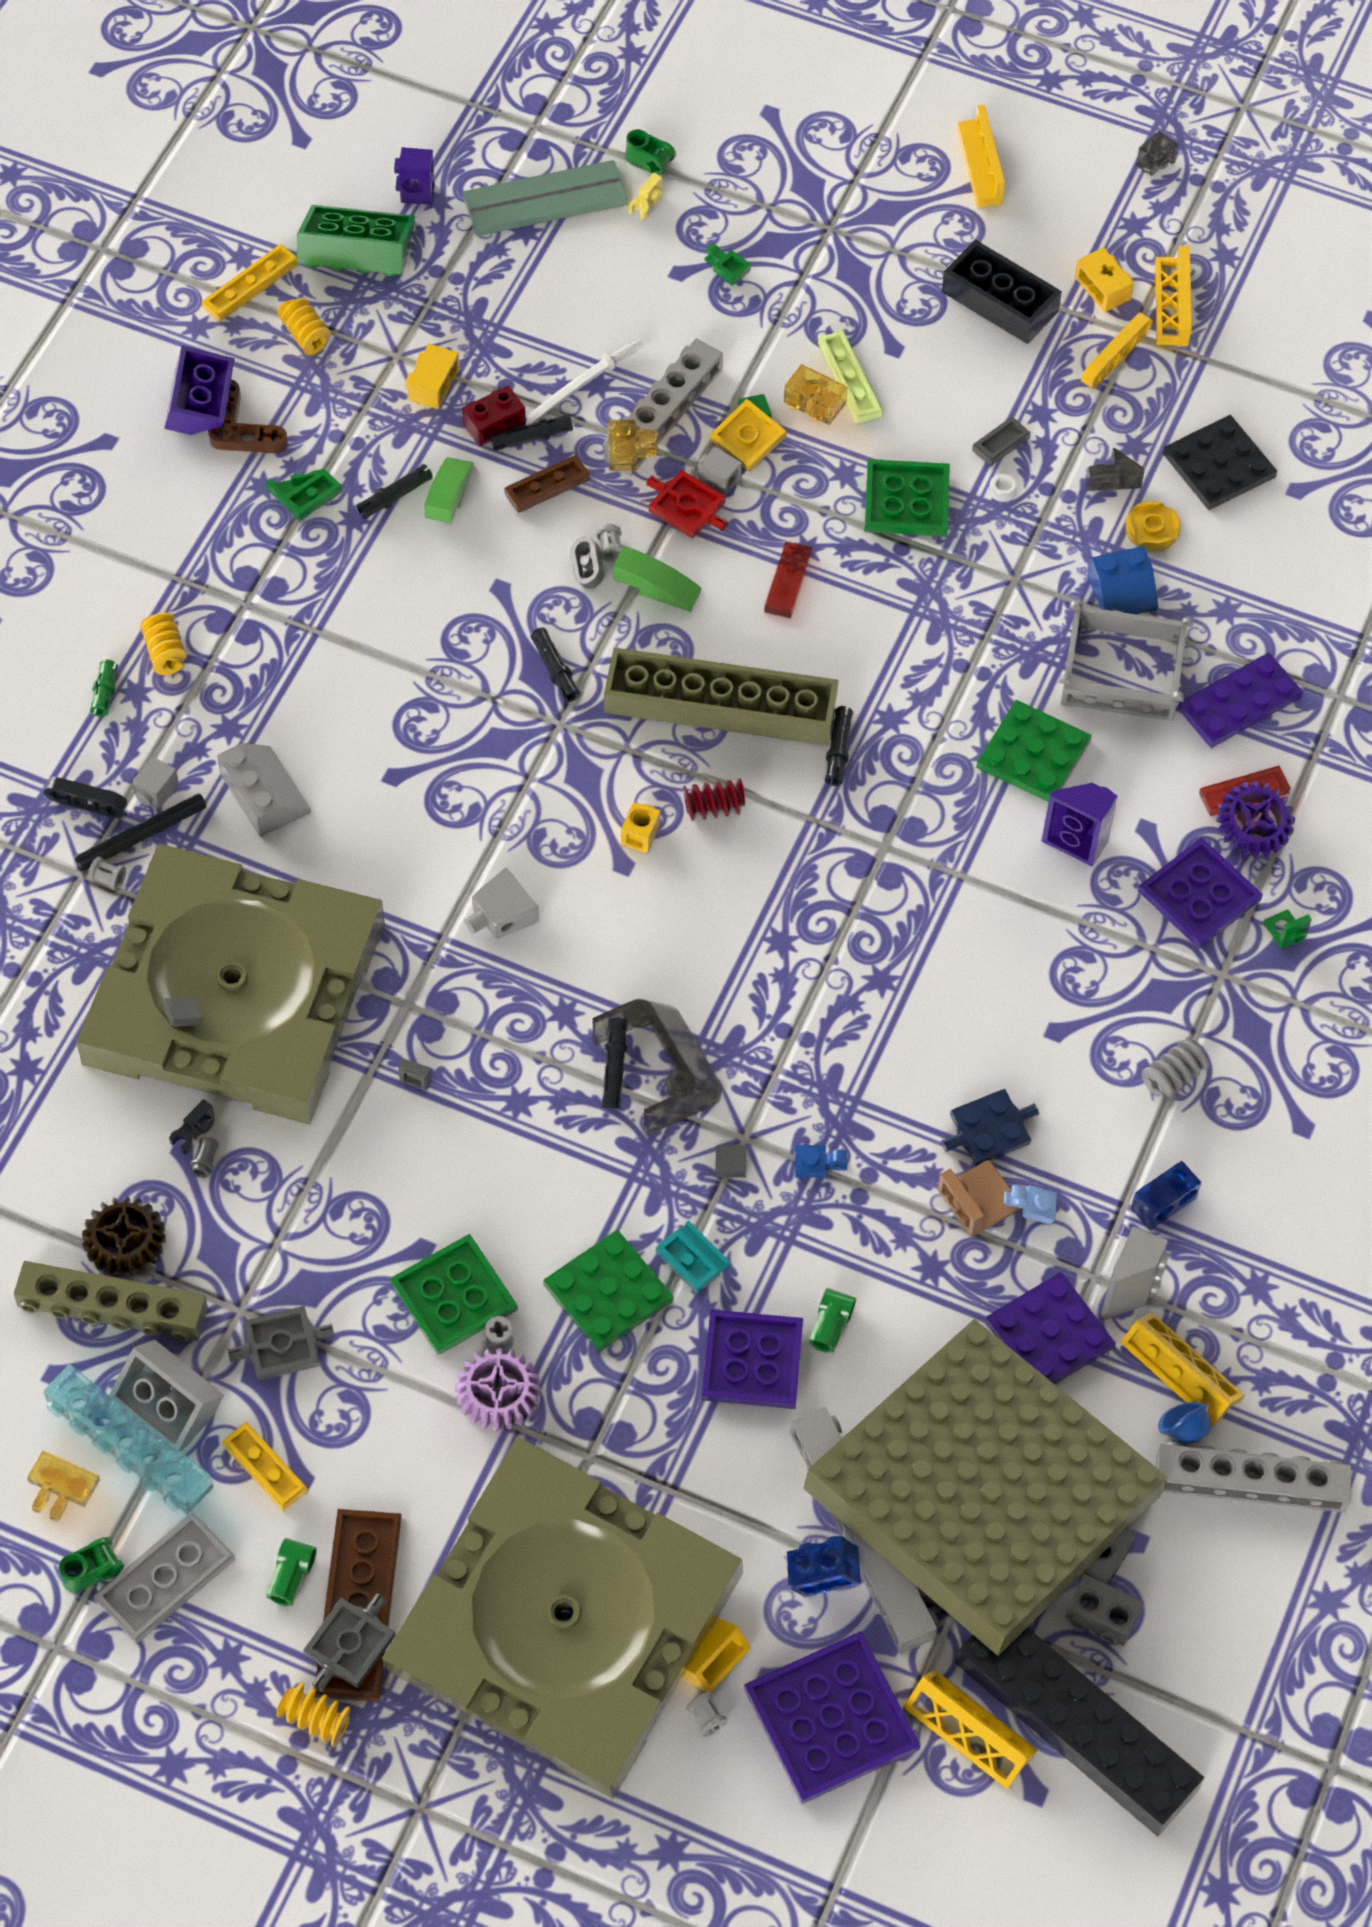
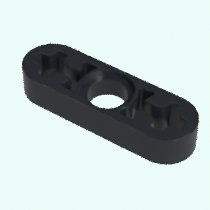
M51 777L44 789V795L53 802L112 818H121L128 804L126 798L116 792L60 777Z

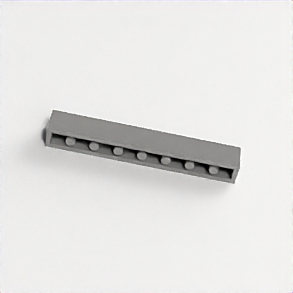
M826 1407L791 1421L790 1434L808 1469L842 1439L839 1434L842 1432L840 1423L835 1415L830 1416ZM830 1512L899 1654L935 1640L939 1622L932 1608L927 1609L923 1598H925L924 1592Z

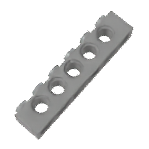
M697 338L690 346H685L678 360L674 364L671 363L667 367L664 376L652 384L647 396L644 399H639L634 407V411L628 417L625 416L621 420L615 433L607 436L603 443L604 461L632 476L722 371L723 352Z
M1178 1442L1160 1444L1156 1456V1468L1168 1477L1162 1491L1166 1493L1344 1513L1350 1503L1351 1465L1343 1464L1338 1460L1319 1462L1311 1461L1310 1458L1304 1456L1283 1458L1275 1453L1247 1454L1245 1450L1241 1449L1221 1451L1206 1445L1197 1448L1185 1447ZM1190 1464L1194 1466L1197 1471L1188 1472L1182 1467V1465ZM1214 1468H1223L1227 1471L1228 1475H1218ZM1253 1471L1259 1475L1260 1479H1251L1247 1476L1246 1472ZM1278 1475H1286L1292 1482L1284 1483L1278 1478ZM1309 1479H1319L1324 1486H1315Z

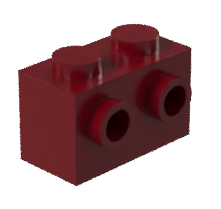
M507 385L462 407L463 426L480 447L491 441L490 434L504 432L525 425V406L510 386Z

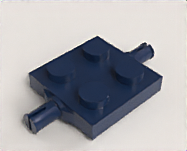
M1004 1088L952 1109L950 1116L956 1126L957 1135L941 1140L945 1152L963 1146L970 1154L975 1166L986 1160L990 1161L1030 1145L1031 1138L1024 1126V1120L1038 1116V1108L1033 1103L1018 1109L1012 1103Z

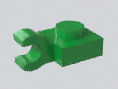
M713 243L705 249L708 255L704 260L709 265L714 266L713 271L732 286L751 270V264L732 249L726 254Z

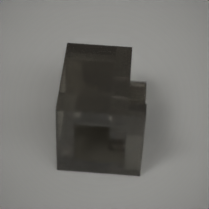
M1158 131L1139 147L1136 165L1143 172L1153 176L1160 169H1165L1169 163L1173 165L1176 162L1179 144L1161 131Z

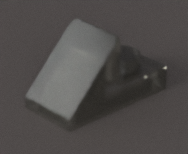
M1113 448L1110 465L1098 464L1096 466H1088L1086 477L1087 491L1140 489L1144 477V467L1116 448Z

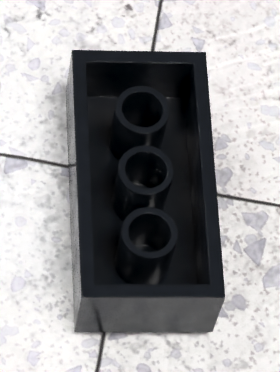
M976 239L944 271L942 293L1026 344H1029L1059 312L1062 291Z

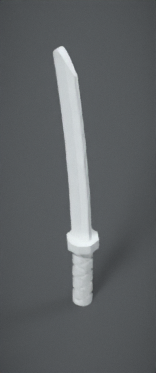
M635 339L632 343L630 342L625 347L619 349V351L617 350L612 353V355L604 354L601 356L600 362L576 377L533 410L528 416L526 425L539 421V419L606 370L611 371L615 369L616 363L644 347L641 339Z

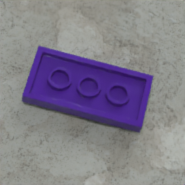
M1268 652L1183 699V702L1180 701L1178 703L1177 709L1208 746L1213 748L1302 698L1303 691Z

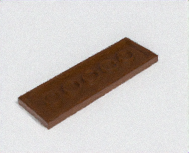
M337 1509L323 1622L340 1598L354 1606L366 1609L377 1593L380 1594V1598L383 1596L387 1602L376 1616L382 1624L389 1627L402 1521L401 1513ZM386 1650L359 1688H356L342 1678L333 1676L323 1692L319 1691L318 1688L316 1689L315 1697L321 1698L326 1694L330 1699L380 1702L384 1661L382 1658ZM317 1664L316 1677L322 1670L319 1664Z

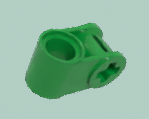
M632 130L626 136L625 157L627 161L647 170L651 174L654 172L662 175L666 164L676 157V151L671 144L643 130Z
M110 1537L97 1539L88 1546L62 1558L59 1563V1572L62 1585L66 1590L76 1593L83 1591L100 1581L116 1576L124 1569L122 1560L117 1559L111 1547L113 1542ZM72 1569L82 1570L79 1576L70 1577L67 1575Z

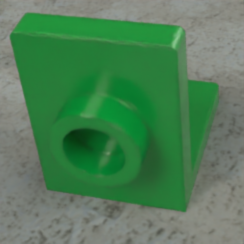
M1287 909L1264 919L1263 924L1279 948L1283 949L1292 944H1298L1306 938L1312 919L1308 914L1295 920ZM1281 920L1288 922L1283 926L1281 933L1275 929L1276 922Z

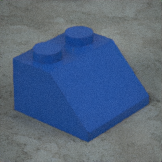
M1144 546L1091 557L1088 579L1100 609L1118 610L1129 614H1139L1158 609L1154 571Z

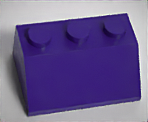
M181 345L176 362L164 429L194 435L222 427L235 358Z
M1094 783L1052 791L1049 796L1041 841L1093 867L1109 841L1118 795L1114 794L1109 788L1100 787Z

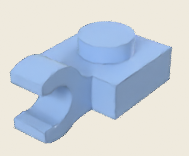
M1013 1185L1011 1193L1004 1192V1204L1022 1208L1024 1218L1049 1225L1056 1220V1192L1031 1185L1027 1188Z

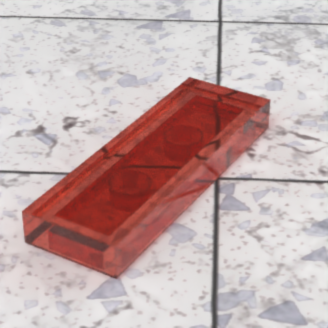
M785 541L764 606L765 613L791 619L810 561L812 547Z
M1280 765L1202 787L1200 788L1199 795L1209 816L1220 814L1218 807L1220 803H1223L1222 799L1225 794H1231L1230 791L1235 786L1240 789L1242 783L1247 782L1251 787L1253 782L1258 781L1260 788L1269 783L1270 791L1274 792L1275 789L1279 788L1280 793L1278 797L1289 794L1291 788Z

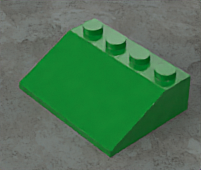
M311 205L297 232V263L304 264L310 268L328 266L338 271L356 269L359 273H371L374 271L383 272L386 276L402 274L407 262L415 216Z

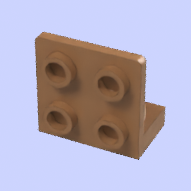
M989 1160L959 1176H956L951 1168L940 1174L938 1191L971 1237L1021 1210V1208L1004 1204V1192L1011 1193L1012 1191Z

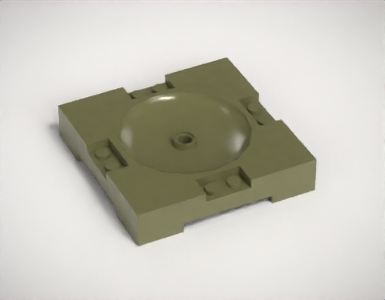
M158 843L128 915L129 924L112 966H107L76 1041L82 1065L139 1080L140 1075L250 1103L253 1110L311 1124L329 1075L331 1059L364 972L367 973L385 925L383 901L298 879L296 884L243 871L242 864ZM194 997L202 1017L200 1025L171 1027L163 1008L164 999Z
M517 1436L468 1516V1524L436 1575L433 1574L382 1659L390 1673L444 1703L445 1701L551 1761L562 1771L614 1799L644 1747L646 1737L709 1628L713 1627L744 1573L743 1561L740 1557L659 1513L655 1515L602 1486L601 1481ZM562 1610L573 1612V1616L568 1621H559L556 1617Z

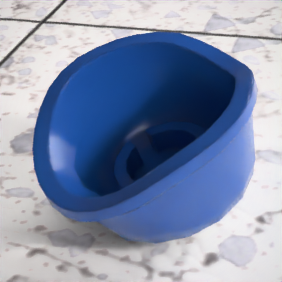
M1189 1402L1169 1409L1160 1418L1158 1424L1160 1433L1167 1435L1173 1442L1183 1445L1199 1442L1208 1435L1212 1427L1209 1405Z

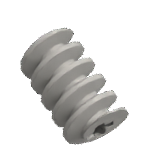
M1186 1037L1185 1040L1177 1043L1176 1047L1171 1048L1167 1054L1160 1056L1159 1060L1152 1062L1150 1067L1144 1068L1141 1075L1150 1092L1157 1096H1161V1093L1170 1097L1174 1094L1173 1088L1180 1090L1183 1086L1182 1082L1189 1083L1191 1075L1194 1077L1200 1075V1069L1206 1070L1209 1068V1063L1199 1044L1194 1039Z

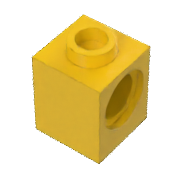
M633 802L621 828V845L648 853L660 827L661 810L649 804Z

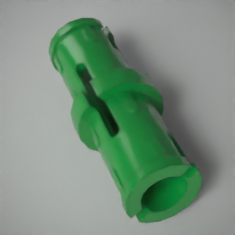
M108 659L100 662L98 677L92 687L94 696L90 712L98 717L108 715L110 699L116 689L114 680L118 664H114V661Z

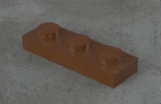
M574 455L504 487V493L517 513H520L589 481L590 473L577 455Z

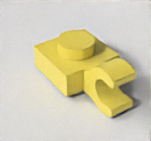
M653 172L641 186L637 198L629 203V214L640 209V219L644 220L648 217L649 209L654 203L657 204L663 196L664 190L662 189V177Z

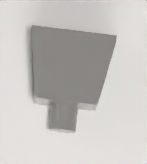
M506 867L472 896L474 914L464 919L467 928L472 934L486 927L494 938H501L539 922L538 905Z

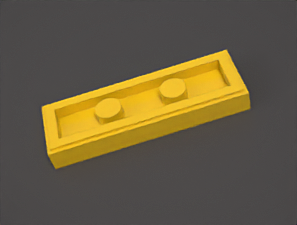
M247 1421L222 1440V1444L282 1511H285L308 1492L303 1482Z

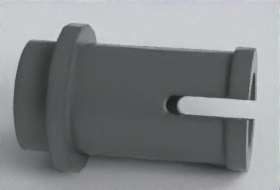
M211 1137L200 1138L195 1159L190 1163L193 1175L207 1178L213 1172L214 1166L212 1163L219 1145L217 1140Z

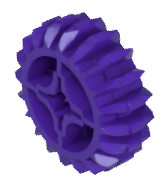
M1258 781L1253 782L1251 787L1247 782L1242 783L1240 789L1235 786L1231 789V794H1225L1222 799L1223 803H1220L1218 807L1220 814L1216 817V822L1221 824L1218 828V833H1226L1223 840L1224 843L1233 842L1232 851L1237 850L1238 847L1243 849L1242 857L1246 856L1248 851L1252 852L1254 859L1258 858L1260 852L1265 858L1271 854V850L1277 853L1280 851L1281 845L1284 846L1288 843V836H1291L1294 832L1292 825L1295 823V817L1290 815L1293 812V806H1285L1288 796L1278 797L1280 793L1279 788L1272 792L1269 790V783L1265 784L1263 788H1260ZM1249 802H1257V803H1260V804H1259V805H1253V804H1251V803H1249ZM1269 810L1275 816L1277 826L1274 824L1275 821L1269 816ZM1234 813L1238 815L1237 819H1239L1242 822V830L1240 829L1235 820ZM1262 813L1259 820L1254 822L1252 826H1249L1252 820ZM1258 834L1263 838L1253 837L1251 835Z

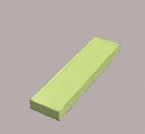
M844 331L818 337V345L856 423L882 417V409Z

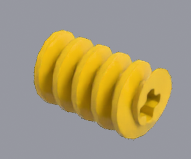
M306 298L291 299L279 306L277 311L278 317L293 335V338L298 342L303 352L308 356L319 353L329 340L331 331L320 320V316L315 313V309L310 306V302Z
M163 612L146 617L141 622L140 627L154 671L159 675L176 674L183 667L182 662L185 661L187 656L186 651L183 650V642L180 641V633L177 632L178 626L175 623L174 615Z
M301 1682L296 1688H289L279 1702L276 1716L282 1718L286 1715V1721L289 1724L297 1722L300 1730H305L309 1727V1734L311 1736L320 1734L322 1742L331 1740L332 1747H336L348 1727L350 1707L347 1706L341 1713L337 1712L339 1701L335 1700L329 1707L326 1706L328 1695L324 1694L318 1701L315 1700L316 1689L312 1688L307 1694H304V1682Z

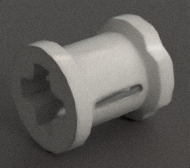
M614 524L604 525L597 530V538L601 541L602 546L600 550L601 557L605 561H616L623 548L620 542L621 528Z
M97 857L89 868L88 880L93 883L99 881L110 886V889L117 891L124 882L126 867L122 865L116 867L104 862L103 858Z
M503 1316L491 1318L485 1325L487 1348L496 1354V1350L500 1347L503 1354L507 1353L514 1342L512 1323ZM502 1333L503 1337H497L496 1334Z
M710 1692L696 1697L686 1706L688 1713H693L702 1727L701 1733L704 1737L718 1731L727 1723L726 1716L720 1715L711 1701L713 1696Z

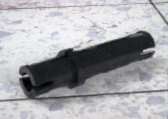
M569 414L548 420L542 418L539 419V422L490 434V440L493 450L496 452L543 438L544 440H549L551 436L573 431V425Z
M422 464L389 486L378 488L374 495L356 505L359 514L365 513L362 515V518L368 519L381 509L392 507L393 502L427 481L432 480L431 470L427 469L425 471L428 466Z
M544 627L535 629L530 638L549 670L551 682L558 687L565 702L576 700L578 698L577 695L580 696V690L573 681L571 669L564 664L547 629Z
M839 706L835 709L830 750L826 753L825 759L828 764L824 780L829 785L831 777H833L831 786H839L843 783L844 767L849 759L847 747L853 710L848 708L847 715H845L847 706Z
M609 1017L607 1044H604L606 1066L601 1105L604 1108L621 1109L625 1052H628V1045H626L628 1018Z

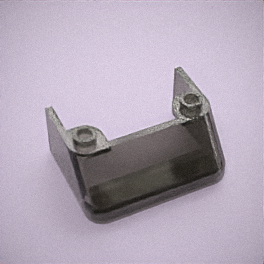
M635 999L592 1018V1038L595 1046L607 1041L609 1017L628 1018L627 1031L650 1025L676 1071L668 1075L665 1082V1088L670 1098L644 1109V1133L646 1136L706 1110L720 1101L722 1085L680 1012L674 1006L644 999Z

